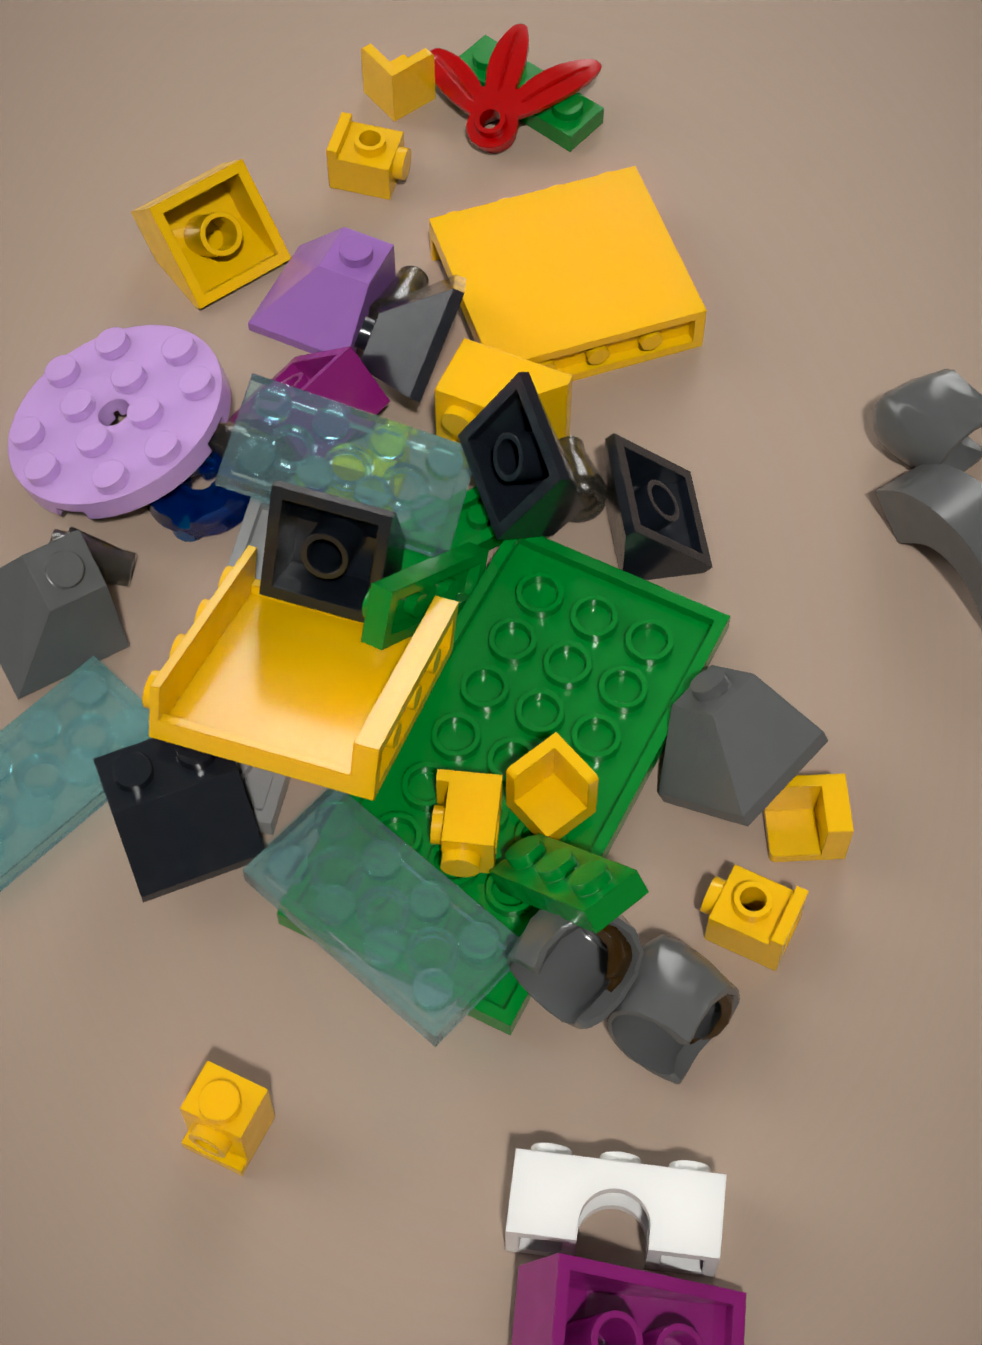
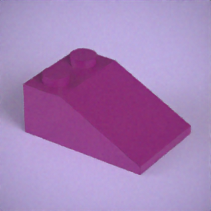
M556 1253L519 1265L511 1345H744L747 1293Z

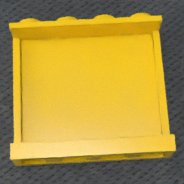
M636 166L604 172L597 176L566 184L553 185L546 189L511 198H503L496 202L461 211H452L429 219L430 256L432 261L441 259L448 278L453 275L466 278L465 293L460 306L475 342L572 375L573 381L701 347L703 344L707 310Z
M248 545L234 566L228 565L225 567L219 580L218 589L210 600L205 598L201 601L194 623L188 632L177 635L172 644L169 659L160 671L153 670L150 673L142 696L143 707L149 709V737L374 801L452 653L459 602L435 595L413 636L380 650L361 642L364 626L362 622L259 594L261 580L255 579L257 547Z

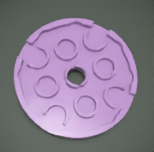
M143 325L124 329L112 327L106 329L97 338L81 345L67 355H60L47 364L44 374L28 391L14 416L9 431L8 456L11 468L31 498L44 509L57 515H61L63 510L84 512L89 519H101L121 515L144 507L183 483L202 465L212 452L208 442L216 431L218 424L227 423L230 413L231 390L227 375L211 348L202 339L186 330L164 325ZM118 410L121 415L127 414L124 420L110 426L116 419L113 414L115 411Z

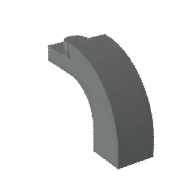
M923 464L876 490L875 492L898 543L923 544L936 550L947 559L968 587L982 618V483L964 471L949 465Z

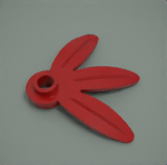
M525 24L513 25L499 39L489 59L485 86H481L473 70L459 56L441 48H435L430 51L434 55L436 85L452 103L469 114L466 129L471 142L479 149L489 153L505 151L514 143L519 130L520 119L539 113L577 93L594 80L602 68L600 62L595 59L569 61L540 72L517 89L522 79L529 53L528 27ZM493 120H500L495 127L484 128L487 123Z

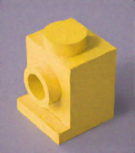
M342 112L326 149L329 188L391 200L398 179L405 180L407 178L411 164V149L404 147V132L353 122L351 113Z
M437 769V805H434L432 813L430 844L441 845L440 868L446 874L456 877H472L478 873H489V870L495 866L502 812V775Z
M735 864L727 880L715 876L706 892L700 908V912L709 915L704 939L776 971L801 919L809 891L799 886L792 890ZM743 905L748 906L756 911L747 910L743 907Z
M207 1060L180 1107L188 1129L181 1144L184 1148L243 1176L275 1119L268 1089Z

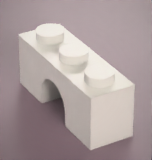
M537 1143L531 1146V1150L516 1148L505 1230V1251L550 1256L556 1253L575 1256L577 1235L583 1222L590 1215L598 1211L616 1209L626 1212L635 1218L644 1231L646 1238L644 1269L714 1278L721 1255L727 1174L711 1173V1168L708 1165L690 1160L673 1161L669 1164V1167L641 1164V1159L638 1156L625 1152H605L600 1155V1159L572 1155V1150L568 1147L553 1143Z

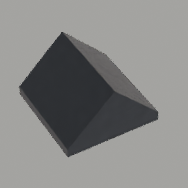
M615 433L605 438L602 491L618 568L644 580L701 574L713 568L691 472Z

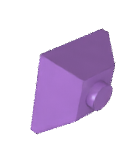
M346 227L300 245L249 320V330L309 353L351 346L356 353L358 349L354 348V344L366 315L377 319L382 305L388 303L397 289L394 245Z

